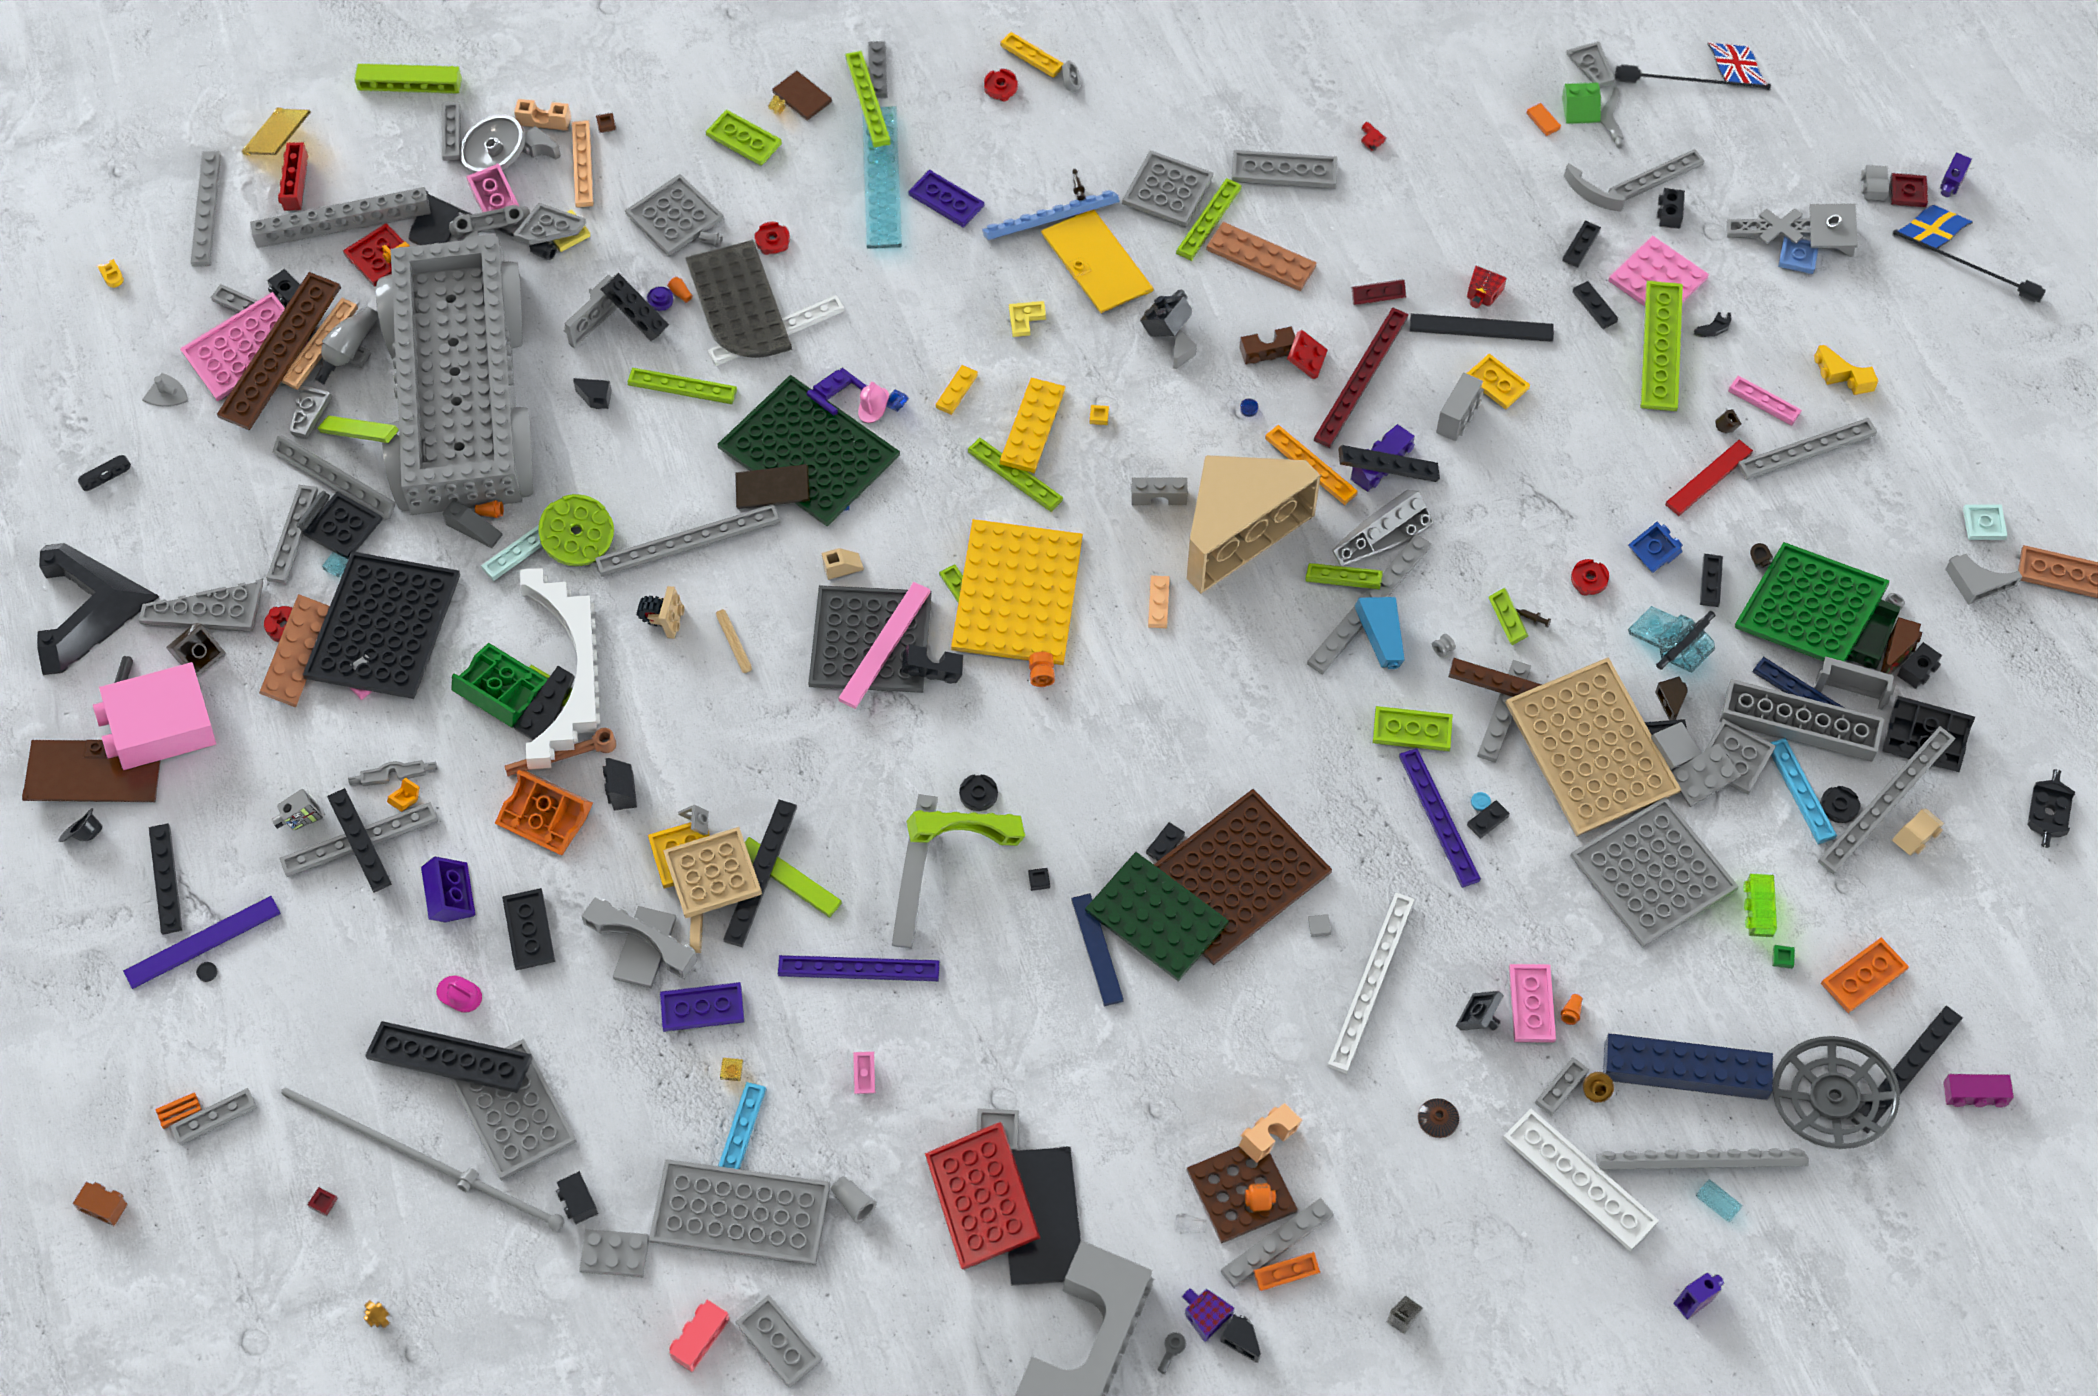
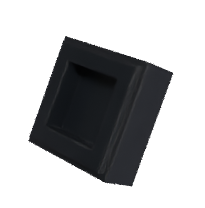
M1048 868L1028 870L1031 891L1050 888Z

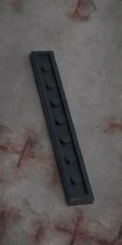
M1414 313L1410 315L1411 332L1553 342L1554 324Z

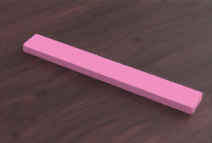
M915 582L912 583L839 696V702L854 709L857 708L929 596V588Z

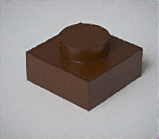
M613 112L596 115L599 133L616 130Z

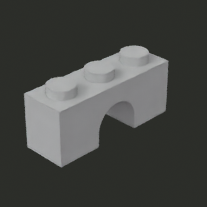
M1187 477L1132 478V505H1150V501L1156 497L1166 498L1168 505H1187Z

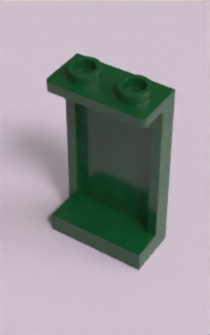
M1880 600L1847 660L1876 670L1901 607Z

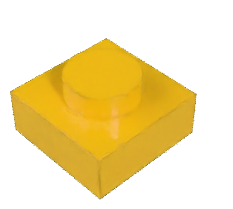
M1091 405L1089 424L1108 425L1109 406Z

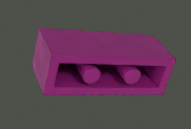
M1948 1074L1943 1081L1946 1105H1954L1955 1107L1995 1105V1107L2001 1108L2009 1105L2014 1098L2010 1075Z

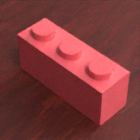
M709 1300L698 1306L695 1311L696 1316L691 1322L688 1321L682 1329L683 1334L679 1339H675L669 1348L671 1359L693 1372L730 1320L726 1311Z

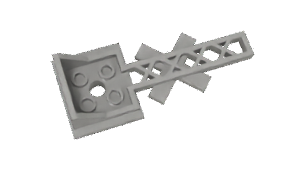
M1810 204V218L1800 219L1803 214L1795 208L1782 219L1766 208L1759 214L1761 219H1727V237H1759L1766 244H1769L1776 237L1785 236L1794 244H1797L1803 237H1811V248H1837L1848 256L1854 257L1855 248L1858 246L1856 204ZM1731 226H1738L1740 229L1731 230ZM1756 226L1758 229L1752 230L1750 227ZM1810 226V230H1806L1804 227Z

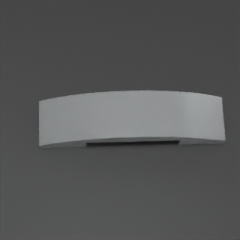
M1569 163L1566 165L1564 177L1570 187L1582 198L1608 210H1623L1626 198L1613 190H1610L1608 194L1581 178L1583 173L1581 170Z

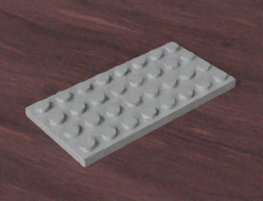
M665 1159L649 1241L652 1243L816 1265L830 1182Z

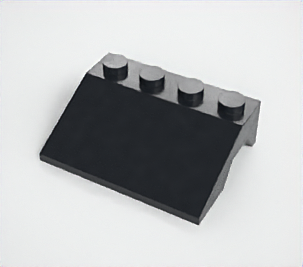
M1897 696L1890 715L1882 751L1910 759L1938 727L1941 726L1955 737V740L1932 765L1960 772L1966 752L1967 740L1975 716Z

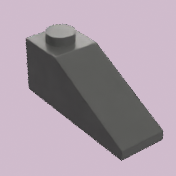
M452 500L443 512L447 526L490 548H493L503 535L502 532L469 507L455 500Z

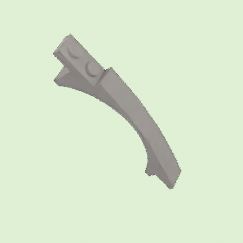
M918 794L915 811L935 812L938 797ZM909 837L892 946L912 949L914 934H916L924 866L930 842H910Z

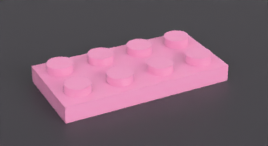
M1510 964L1509 976L1514 1042H1555L1556 1032L1550 965Z

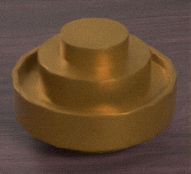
M1594 1072L1585 1078L1583 1091L1590 1101L1595 1103L1604 1102L1612 1096L1614 1084L1607 1074Z
M369 1300L364 1304L366 1308L364 1313L366 1315L363 1319L370 1327L375 1325L378 1328L381 1325V1327L385 1328L390 1324L386 1318L390 1314L380 1302L374 1304Z

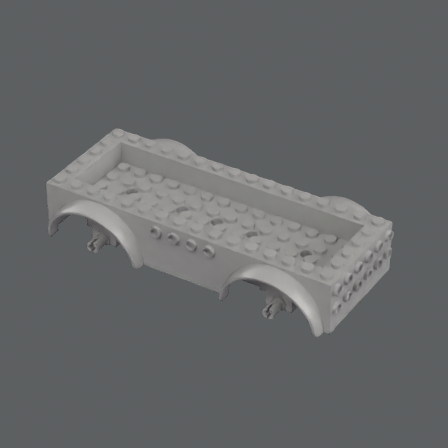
M499 237L391 249L392 274L378 279L376 303L384 341L393 359L394 369H396V373H393L394 382L397 384V387L394 388L395 398H398L399 421L389 424L395 425L399 430L389 443L382 442L387 479L397 507L402 511H410L411 515L443 512L452 500L469 508H475V505L494 500L501 501L503 504L522 502V497H528L533 494V471L529 410L526 407H516L512 348L522 346V312L518 262L504 261Z

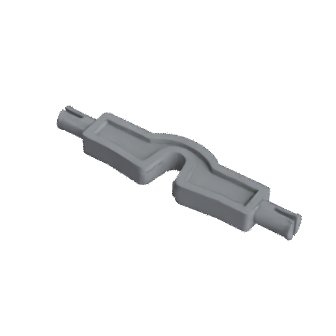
M423 760L408 763L393 761L385 763L379 768L360 771L359 776L348 777L349 785L362 783L363 786L387 784L390 781L391 772H396L398 780L402 781L404 778L410 779L424 776L426 774L425 771L437 770L436 761L424 764Z

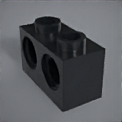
M1664 188L1662 195L1658 197L1660 208L1657 211V219H1659V226L1680 229L1684 213L1685 190Z

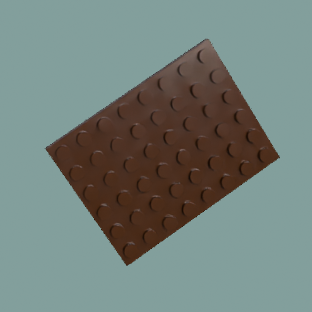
M1254 789L1250 790L1154 864L1229 920V924L1203 953L1212 965L1219 962L1332 873V868Z

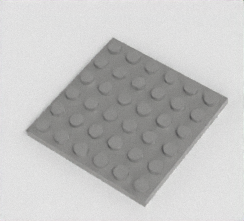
M1666 797L1573 851L1570 855L1642 947L1735 892L1739 887Z

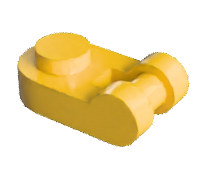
M114 259L109 260V263L105 265L100 264L97 266L109 287L115 288L123 283L122 273Z

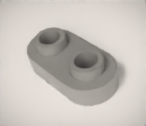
M1067 61L1062 65L1064 86L1067 90L1075 92L1081 87L1079 71L1072 61Z

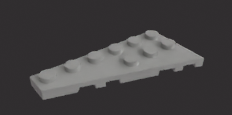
M259 579L250 584L240 583L236 587H221L198 592L194 596L186 597L184 595L179 596L175 600L167 601L165 599L142 604L138 621L144 625L191 627L194 623H199L205 628L253 631L264 582L262 579Z

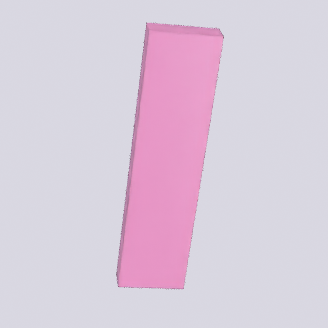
M1737 376L1728 390L1730 393L1791 426L1802 411L1740 376Z

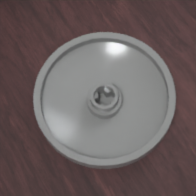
M495 115L478 122L468 131L461 143L460 158L462 163L472 173L498 163L502 170L506 169L519 157L524 148V129L515 118L507 115Z

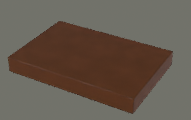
M797 70L772 88L773 94L807 121L832 102V98Z

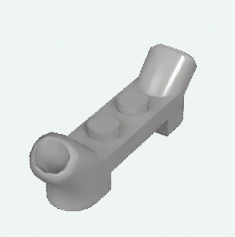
M510 205L502 209L472 215H460L450 222L449 230L452 236L459 238L474 231L483 232L521 225L530 214V210L525 206Z

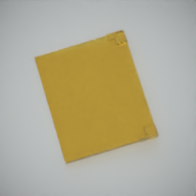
M277 107L241 152L247 156H251V154L276 156L311 111Z

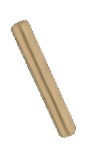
M721 609L716 612V617L742 672H750L752 668L726 611Z

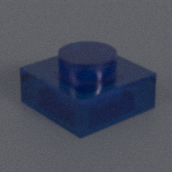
M895 389L889 395L886 407L898 412L909 398L906 394Z

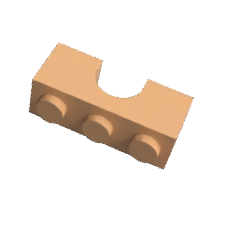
M518 99L514 111L515 118L520 125L527 127L536 126L537 128L568 131L571 120L569 104L551 102L550 110H542L536 106L535 100Z
M1285 1103L1279 1108L1274 1107L1266 1118L1261 1117L1252 1129L1249 1127L1241 1134L1242 1140L1239 1147L1257 1163L1270 1153L1275 1143V1140L1269 1134L1278 1136L1284 1142L1297 1131L1302 1119Z

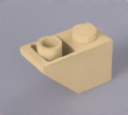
M841 548L821 553L823 567L828 580L864 570L859 553Z

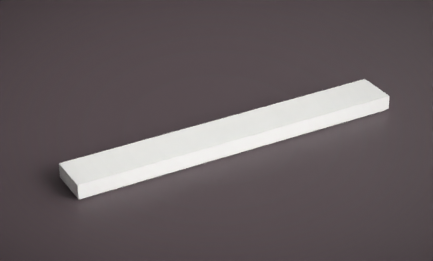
M833 296L709 349L708 354L715 366H718L844 312V307L838 297Z

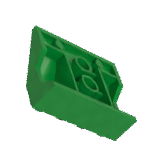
M488 643L474 655L469 667L460 675L454 673L452 675L451 690L513 728L548 679Z

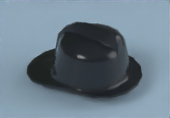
M93 808L68 827L60 836L59 842H63L70 837L80 841H89L95 838L103 826L92 814Z

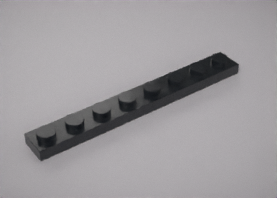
M778 799L753 863L762 895L737 903L724 936V942L743 948L796 813V804Z
M1947 1005L1894 1067L1893 1071L1898 1080L1900 1094L1963 1019L1962 1016ZM1887 1077L1878 1087L1879 1093L1891 1091ZM1892 1100L1879 1101L1878 1111L1872 1122L1877 1123L1892 1105ZM1865 1102L1858 1112L1867 1117L1872 1109L1873 1102ZM1852 1118L1851 1121H1852L1854 1124H1856V1125L1860 1124L1858 1121H1856L1855 1119ZM1866 1127L1862 1129L1866 1133H1869L1871 1131Z

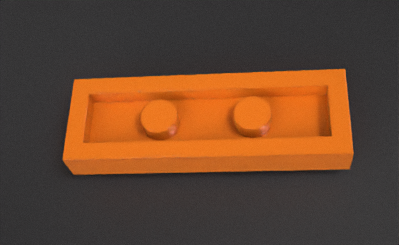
M1310 1252L1255 1269L1253 1272L1259 1291H1263L1318 1274L1320 1269L1315 1252Z

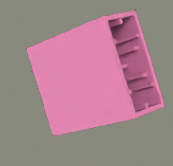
M192 662L99 687L103 702L93 704L99 727L109 724L112 734L101 736L108 759L119 756L123 770L216 745Z

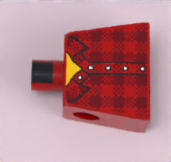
M1476 265L1467 293V298L1471 299L1470 305L1476 309L1481 304L1491 306L1505 289L1507 277Z

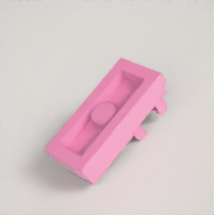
M874 1051L853 1052L854 1094L875 1093Z

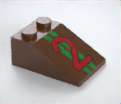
M1898 617L1888 639L1880 672L1891 675L1908 659L1911 652H1915L1917 643L1920 642L1923 633L1920 631V623Z

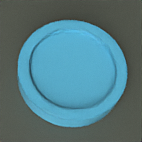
M1478 792L1472 796L1471 805L1477 811H1483L1491 804V799L1486 793Z

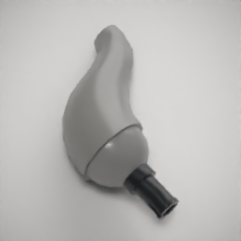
M367 306L358 314L341 321L328 333L322 341L321 353L324 360L321 363V369L314 378L316 381L325 385L329 375L337 366H343L354 358L360 344L378 318L377 311Z

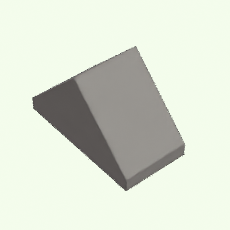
M1179 330L1175 337L1173 368L1175 369L1196 355V344L1182 330Z

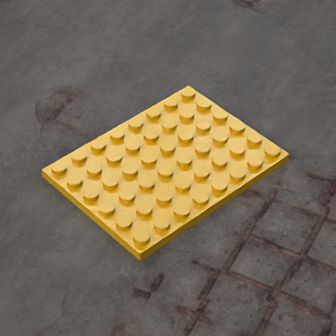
M972 519L951 650L1029 661V656L1033 653L1048 652L1053 655L1054 664L1064 665L1083 534Z

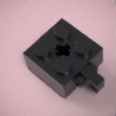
M1177 290L1172 296L1157 297L1153 305L1145 311L1140 321L1150 336H1175L1191 317L1192 308L1187 302L1188 297L1183 290Z

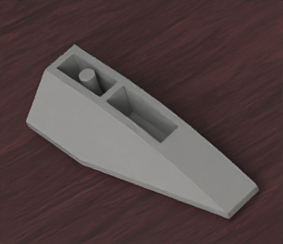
M1407 489L1364 520L1332 551L1339 565L1344 566L1409 541L1416 534H1419L1433 524L1434 520L1420 492Z

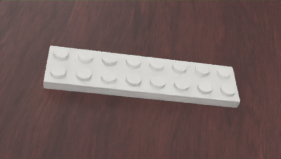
M1530 1109L1504 1135L1503 1139L1630 1252L1658 1223L1659 1220L1533 1109Z

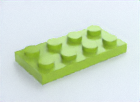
M727 109L706 130V136L760 166L782 144L780 138Z
M1376 706L1373 743L1450 752L1453 714Z

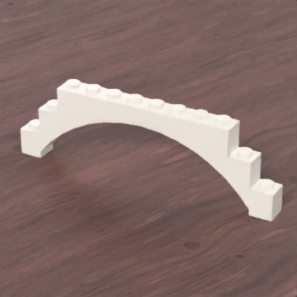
M543 568L520 570L522 596L531 597L553 613L568 632L577 654L576 679L565 707L556 720L532 742L526 743L528 769L552 768L551 760H555V751L574 750V742H578L577 733L596 732L597 724H601L600 713H596V708H600L599 697L595 696V692H599L598 681H595V676H598V666L594 665V661H597V649H593V645H597L596 634H592V630L596 629L595 618H592V614H595V604L591 603L590 596L572 597L571 589H567L566 582L548 583V576H544Z

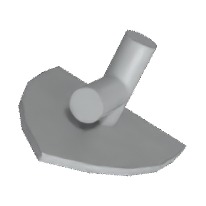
M164 373L154 378L155 383L142 399L144 402L157 406H174L188 402L183 386L176 379Z

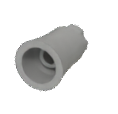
M845 1176L840 1177L831 1186L835 1198L844 1206L855 1223L865 1220L874 1211L877 1202L866 1195Z

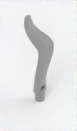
M1615 87L1611 98L1601 110V123L1611 133L1616 147L1621 148L1623 147V135L1613 117V112L1620 96L1619 89Z

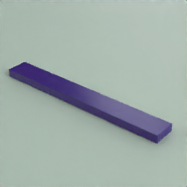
M1418 748L1400 753L1399 758L1461 887L1480 882L1481 878Z
M269 896L123 970L131 988L134 989L281 913L272 896Z
M779 955L778 976L939 982L940 960Z

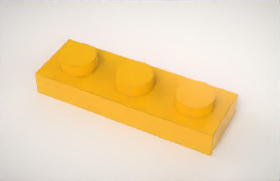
M961 365L936 402V408L952 415L977 378L978 371Z

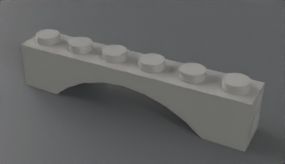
M594 897L581 916L584 925L599 933L622 932L645 940L659 952L667 970L682 979H685L697 962L695 950L691 946H684L678 943V940L673 936L669 935L667 937L663 935L658 928L645 925L644 921L638 917L632 918L625 910L612 907L605 899L599 900Z

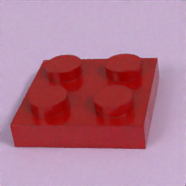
M1301 329L1296 334L1287 360L1314 380L1319 376L1328 349Z

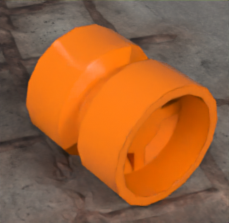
M1036 652L1029 656L1030 683L1032 685L1046 687L1055 682L1054 661L1051 653Z

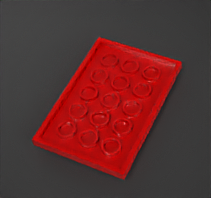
M1001 1122L925 1153L961 1269L965 1270L1040 1239Z

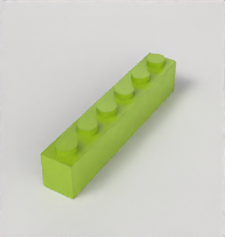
M357 63L355 83L358 91L459 94L462 81L459 66Z

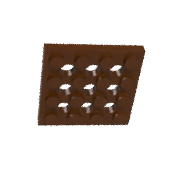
M1238 1146L1186 1168L1221 1244L1297 1212L1298 1209L1270 1153L1257 1162V1167L1249 1168L1246 1162L1252 1158ZM1230 1167H1235L1239 1173L1236 1176H1231L1227 1170ZM1211 1175H1217L1220 1181L1212 1184L1208 1178ZM1259 1177L1264 1178L1266 1183L1270 1185L1271 1190H1275L1276 1203L1272 1204L1269 1211L1249 1213L1245 1210V1194H1239L1236 1191V1187L1243 1185L1248 1190L1251 1184H1256L1255 1179ZM1225 1193L1229 1199L1226 1202H1220L1217 1199V1195ZM1232 1211L1238 1217L1236 1220L1231 1221L1226 1218V1213Z

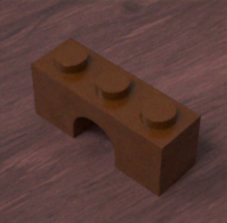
M1292 326L1276 329L1274 331V342L1272 343L1262 342L1259 339L1258 333L1240 337L1239 348L1245 365L1288 356L1296 337Z

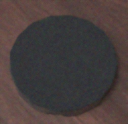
M970 775L960 785V800L970 810H987L997 801V785L987 775Z
M1844 786L1828 788L1823 793L1820 801L1828 819L1836 823L1852 821L1858 815L1861 807L1857 794Z

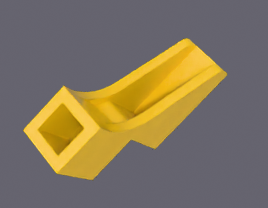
M1826 345L1818 346L1814 354V360L1819 365L1821 376L1825 379L1827 385L1847 381V385L1854 395L1875 391L1879 380L1872 366L1864 368L1855 367Z

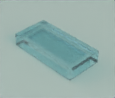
M1710 1179L1696 1194L1697 1198L1729 1223L1743 1207L1741 1203Z

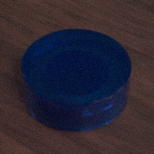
M1251 398L1244 399L1240 404V412L1246 417L1255 416L1258 412L1257 401Z

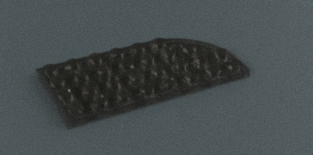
M754 240L685 257L710 333L721 347L731 353L751 358L768 357L792 350Z

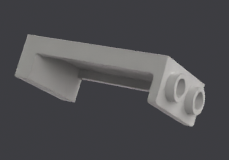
M1825 657L1817 674L1814 689L1822 692L1826 684L1879 700L1878 709L1882 710L1884 704L1889 703L1896 684L1893 683V675Z

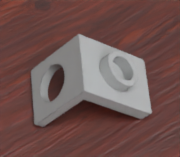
M692 805L678 811V815L691 820V830L704 836L708 835L707 810L697 805Z

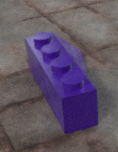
M1397 424L1383 436L1382 441L1377 440L1371 450L1404 456L1413 450L1415 436ZM1352 467L1351 481L1368 492L1372 487H1377L1381 478L1389 473Z

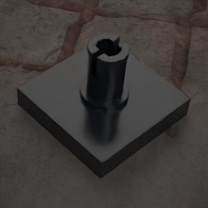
M1499 991L1473 993L1456 1027L1461 1031L1486 1029L1487 1026L1492 1031L1496 1030L1501 1021L1494 1016V1013L1504 995Z

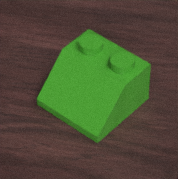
M1599 83L1565 84L1562 93V103L1566 124L1600 123L1601 93Z

